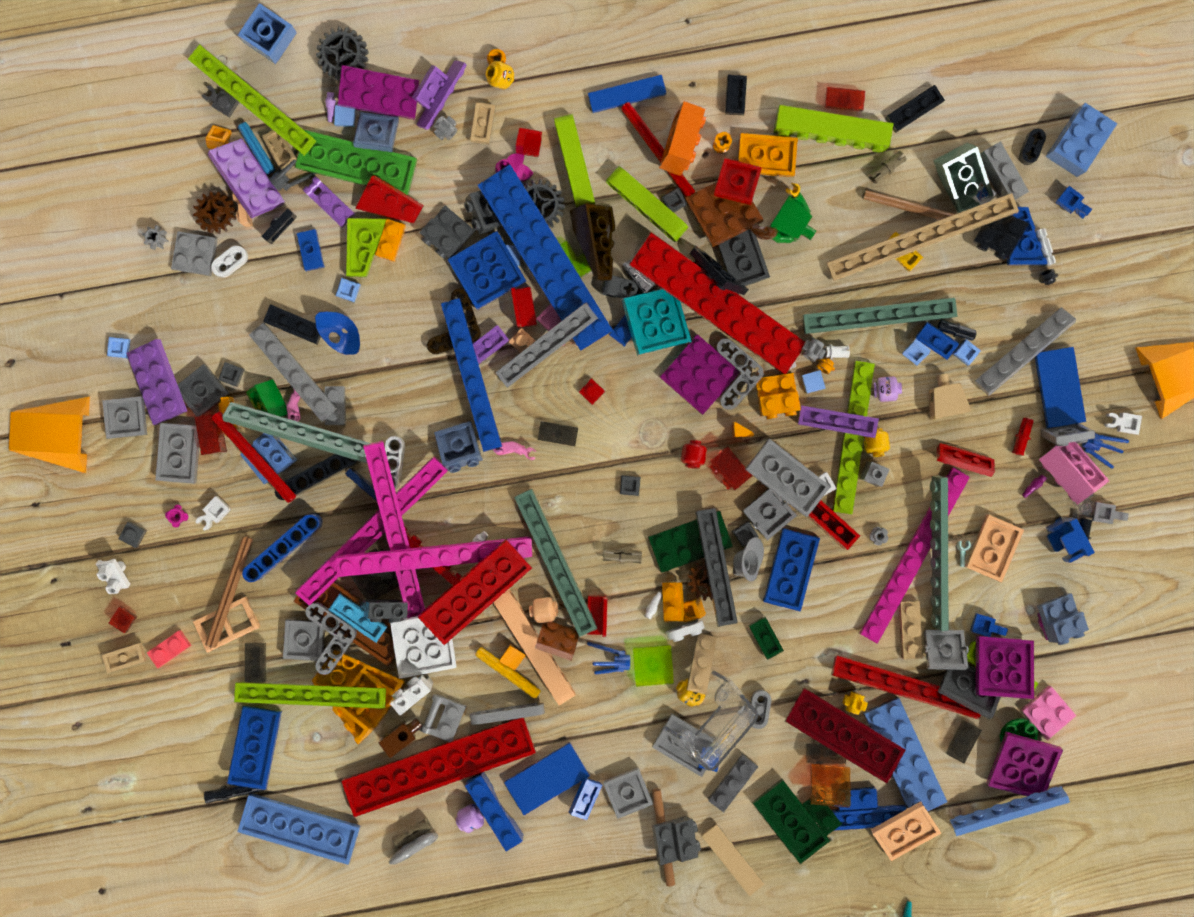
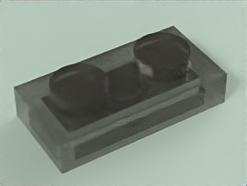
M541 421L538 440L575 447L578 428Z
M247 642L245 643V682H265L266 643Z
M962 720L946 754L965 764L982 730Z
M806 744L807 764H846L845 758L824 745Z

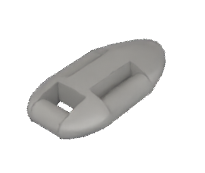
M436 832L427 833L411 841L391 857L389 864H398L426 846L431 845L438 839V834Z

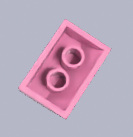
M1070 442L1067 446H1056L1039 459L1044 469L1053 475L1056 483L1064 488L1069 498L1075 501L1077 505L1109 482L1108 478L1076 442Z

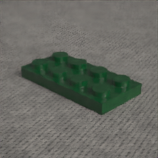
M717 511L723 550L733 547L721 512ZM697 519L648 537L661 573L704 558Z
M783 779L779 780L752 802L799 864H802L830 842V839Z

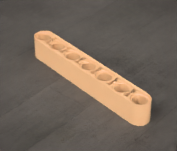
M509 588L493 603L558 705H561L576 694L550 653L535 648L539 634Z

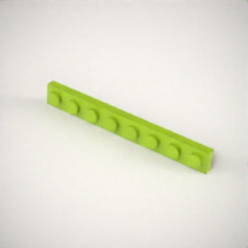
M200 44L190 55L188 60L304 156L316 143L312 136Z
M854 361L847 413L867 417L875 367L874 363ZM848 433L843 435L836 482L837 489H835L832 508L834 512L853 514L864 436Z
M236 682L234 702L385 708L386 688Z

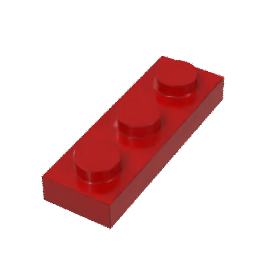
M939 443L937 447V461L989 477H992L995 473V461L992 458Z

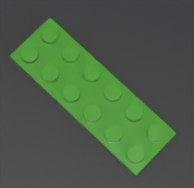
M304 130L316 140V143L305 156L299 152L295 165L297 169L367 186L371 177L375 175L409 196L417 158L395 152L356 148L351 141Z

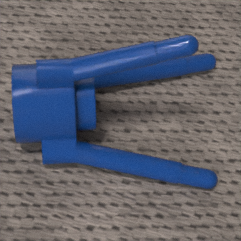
M1095 433L1094 439H1088V442L1082 443V447L1085 448L1084 452L1091 454L1103 464L1113 469L1114 466L1094 451H1099L1101 447L1123 453L1122 449L1105 444L1103 440L1129 443V440Z
M587 642L589 646L618 655L614 656V662H593V666H614V668L595 671L594 674L630 670V655H625V651H618L596 643Z

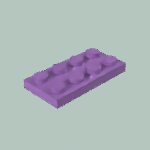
M242 138L209 150L207 155L250 218L283 206L285 203L284 199L270 182L269 177Z
M155 339L126 353L153 425L160 424L187 412L161 339Z

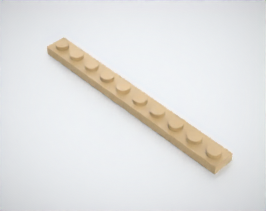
M1011 193L828 262L827 267L834 282L1016 214L1019 210Z

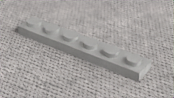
M587 303L583 304L499 369L496 374L508 388L597 320L598 317Z
M1061 307L975 380V384L990 396L1076 322V318Z
M264 322L249 334L320 421L323 422L337 410L334 404Z

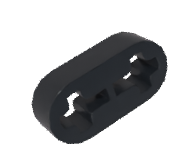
M1036 128L1027 134L1019 153V160L1022 164L1031 165L1039 158L1046 140V133L1042 129ZM1035 134H1037V135H1038L1037 138L1040 139V140H1038L1037 142H1035V144H1033L1035 138L1032 137V136H1034ZM1032 149L1030 156L1033 158L1028 160L1026 153Z

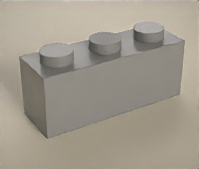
M1001 141L980 153L986 174L999 197L1012 193L1016 200L1029 192Z

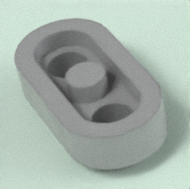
M757 690L751 697L748 721L755 729H762L768 723L771 696L765 690ZM759 696L764 697V700L762 702H758L757 699ZM756 715L761 716V719L759 721L754 720V717Z

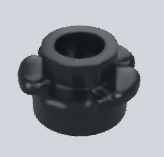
M1054 269L1046 270L1039 274V282L1045 285L1053 284L1059 275L1055 273Z

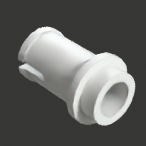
M829 344L824 348L826 351L824 356L830 360L832 358H849L850 351L847 350L850 348L849 346H832V344Z

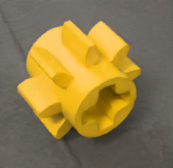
M851 691L850 695L845 694L842 702L846 705V711L857 715L860 714L861 710L866 711L868 705L864 701V695Z

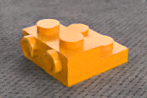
M794 373L763 377L756 384L760 416H766V420L778 418L777 414L785 413V417L797 415L796 411L801 410Z

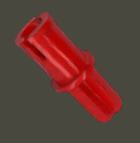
M1030 418L1022 419L1019 432L1015 435L1017 438L1012 451L1013 454L1024 456L1028 440H1031L1029 436L1034 420Z

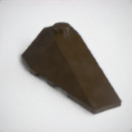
M583 204L570 210L573 231L595 280L611 281L613 272L611 248L614 247L612 232L615 231L612 206Z

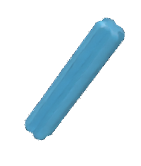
M246 122L239 124V131L267 175L273 173L275 168L250 126Z

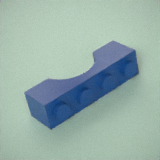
M485 772L476 774L468 779L465 784L466 789L504 850L507 852L523 842L524 834L514 818H511L502 807L494 787Z

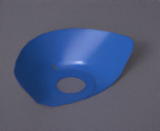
M319 312L316 314L315 321L318 333L331 348L345 355H355L359 352L360 335L356 325L349 317L337 312ZM330 333H337L340 336V341L338 343L331 342L329 339Z

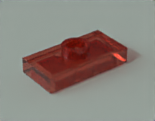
M827 87L824 108L863 111L865 91Z

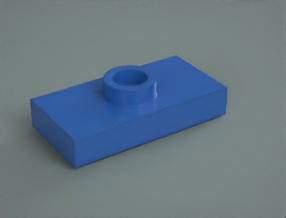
M317 230L297 233L305 271L325 268Z

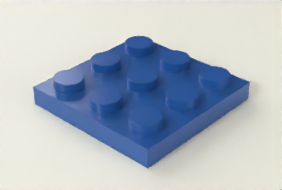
M498 231L448 259L476 310L511 291V288H516L527 282Z

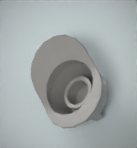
M751 538L746 544L745 549L735 554L733 558V574L745 577L750 582L757 578L764 556L763 543L759 538Z

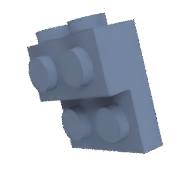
M471 421L434 432L442 464L450 473L458 472L461 470L460 467L466 465L468 467H475L479 465V461H483Z
M1072 593L1064 594L1037 606L1049 642L1064 645L1070 642L1069 638H1081L1085 636L1084 632L1089 630L1084 613L1078 612Z

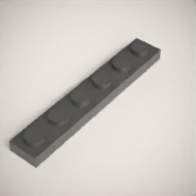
M716 509L696 511L695 514L717 627L736 624L738 621Z

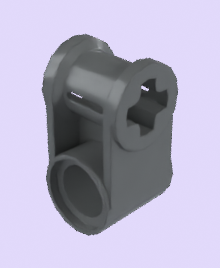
M612 275L611 281H603L600 294L623 299L638 295V287L632 280ZM629 286H632L634 292L631 291L630 294H627L625 289H628Z

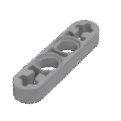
M531 703L470 713V721L472 725L538 716L545 713L544 703Z

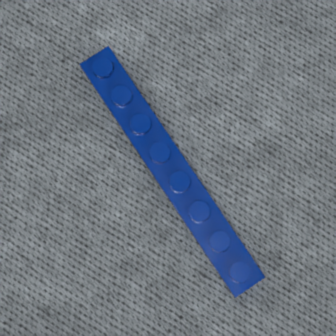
M458 298L441 303L483 452L503 447L461 300Z

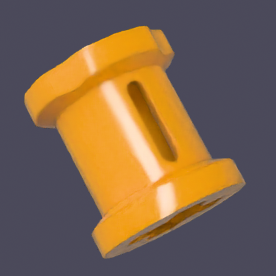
M721 132L716 135L713 149L717 153L722 154L729 150L732 143L730 134ZM721 140L725 141L723 146L720 145Z

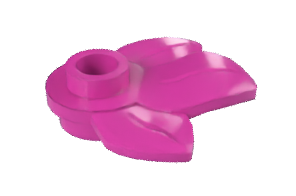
M511 154L507 159L500 160L495 166V172L497 173L511 165L520 181H526L533 176L532 170L523 164L524 155Z

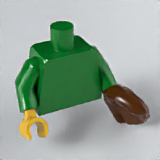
M791 183L793 190L786 188V193L791 194L792 197L789 196L769 227L751 224L750 230L756 237L762 240L772 239L776 243L796 242L801 235L809 240L813 238L817 230L808 225L812 215L798 184Z

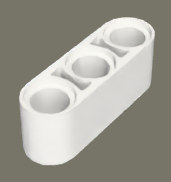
M393 436L386 440L385 451L388 463L391 459L397 461V467L394 470L390 469L396 491L401 483L405 442L402 438ZM393 440H397L400 443V447L396 451L391 448Z

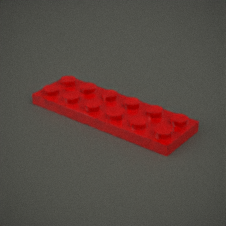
M505 539L420 613L418 618L445 645L529 572L532 567L512 544Z

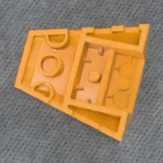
M1194 342L1135 348L1141 366L1149 365L1161 399L1154 402L1160 419H1163L1194 398Z
M90 397L11 412L9 451L86 473L87 454H81L83 416H89Z
M334 650L332 653L338 655L341 652ZM346 654L342 656L329 674L322 675L317 673L312 679L314 685L386 688L385 708L332 706V710L343 721L345 728L351 732L357 744H360L379 725L392 707L390 705L393 699L392 695L400 688L403 689L405 681ZM329 656V658L323 664L322 669L325 670L326 668H330L328 667V663L333 658Z

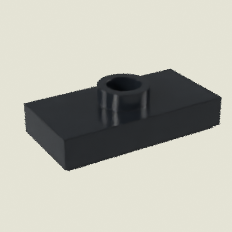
M728 74L725 104L726 115L744 116L747 76Z
M287 208L279 218L276 217L271 221L270 227L261 237L268 243L273 244L297 216Z

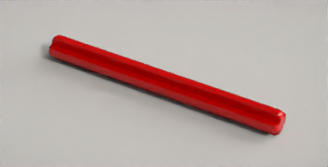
M630 102L625 103L621 107L622 112L661 163L664 148ZM668 172L685 197L695 193V190L683 174L679 176Z
M222 412L215 413L212 416L215 424L287 503L292 502L296 498V494L231 423L223 421Z

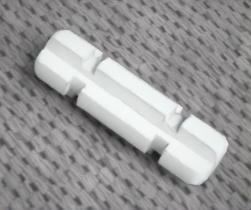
M1042 228L1035 231L1037 239L1042 246V254L1044 258L1046 257L1048 263L1045 266L1055 264V256H1052L1053 250L1049 238L1046 237L1048 235L1046 229Z

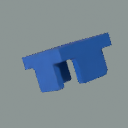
M1060 517L1055 520V523L1046 527L1047 531L1052 532L1047 535V539L1053 550L1059 552L1065 548L1068 555L1062 557L1064 562L1071 563L1083 556H1090L1095 553L1077 518Z

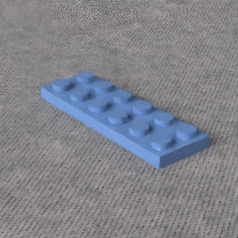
M893 698L864 712L863 714L871 729L906 749L892 776L907 808L921 801L927 811H930L947 803L946 797L900 698Z
M251 793L248 795L237 832L349 865L361 826Z

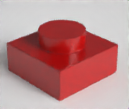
M592 378L579 391L591 405L606 392Z

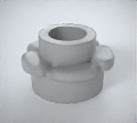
M875 527L870 533V540L875 545H882V543L888 541V531L885 528Z

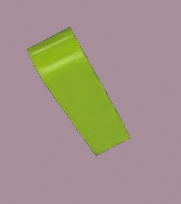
M573 114L554 118L575 206L577 208L583 204L595 205Z
M618 166L606 179V183L673 242H677L688 229L687 224L622 167Z

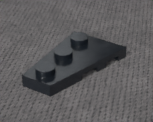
M693 248L689 253L694 258V263L704 268V273L711 279H714L716 286L721 290L725 291L727 289L741 295H745L749 290L744 285L735 283L736 278L722 270V266L705 251Z

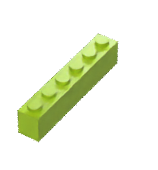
M779 105L773 133H778V136L789 137V135L796 136L799 140L814 139L817 143L833 142L836 146L851 145L853 148L860 150L869 148L873 152L881 153L890 147L894 123Z

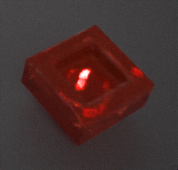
M120 606L108 623L121 632L127 633L138 616Z

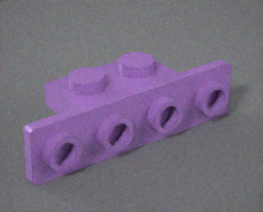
M455 60L447 74L443 73L436 66L431 65L412 97L425 108L416 124L419 128L428 130L434 124L436 116L443 109L445 101L454 91V86L459 78L464 74L467 66L466 63Z

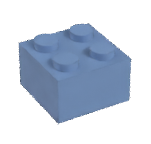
M259 3L238 36L244 44L276 64L297 32L290 23Z

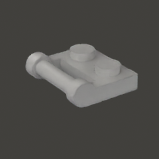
M434 694L432 697L433 703L420 731L452 742L466 705ZM440 704L446 705L437 729L431 727Z

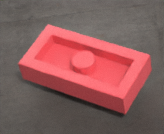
M179 630L151 649L147 654L158 669L192 645L183 632Z

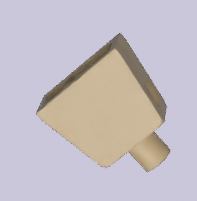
M948 373L936 376L938 387L929 389L930 420L971 412L962 385L960 383L950 385Z

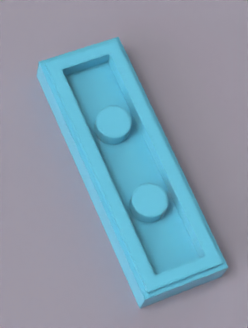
M341 593L328 609L375 643L388 627L383 622H370V619L364 617V609Z

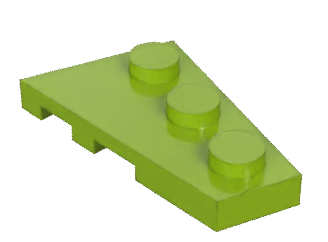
M347 218V277L368 276L386 219Z

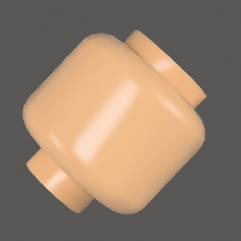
M551 597L536 598L532 606H529L530 617H534L537 623L554 621L555 617L558 616L557 602Z

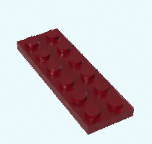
M805 688L802 689L785 719V722L886 784L889 782L906 749Z

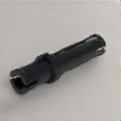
M225 785L221 786L220 789L205 791L204 800L206 804L221 800L228 801L229 798L264 790L237 785L227 787Z

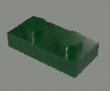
M765 616L748 625L767 660L784 651Z
M818 792L803 803L826 836L842 825Z

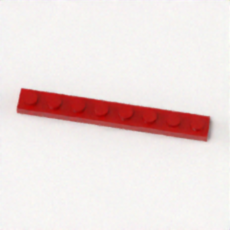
M835 656L832 676L975 719H979L981 716L975 711L939 693L938 689L940 686L841 656Z

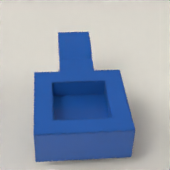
M1068 186L1055 202L1070 214L1075 210L1076 214L1082 219L1092 211V208L1081 202L1084 196L1071 186Z
M975 613L970 631L991 637L992 632L1006 636L1008 629L995 625L996 619Z

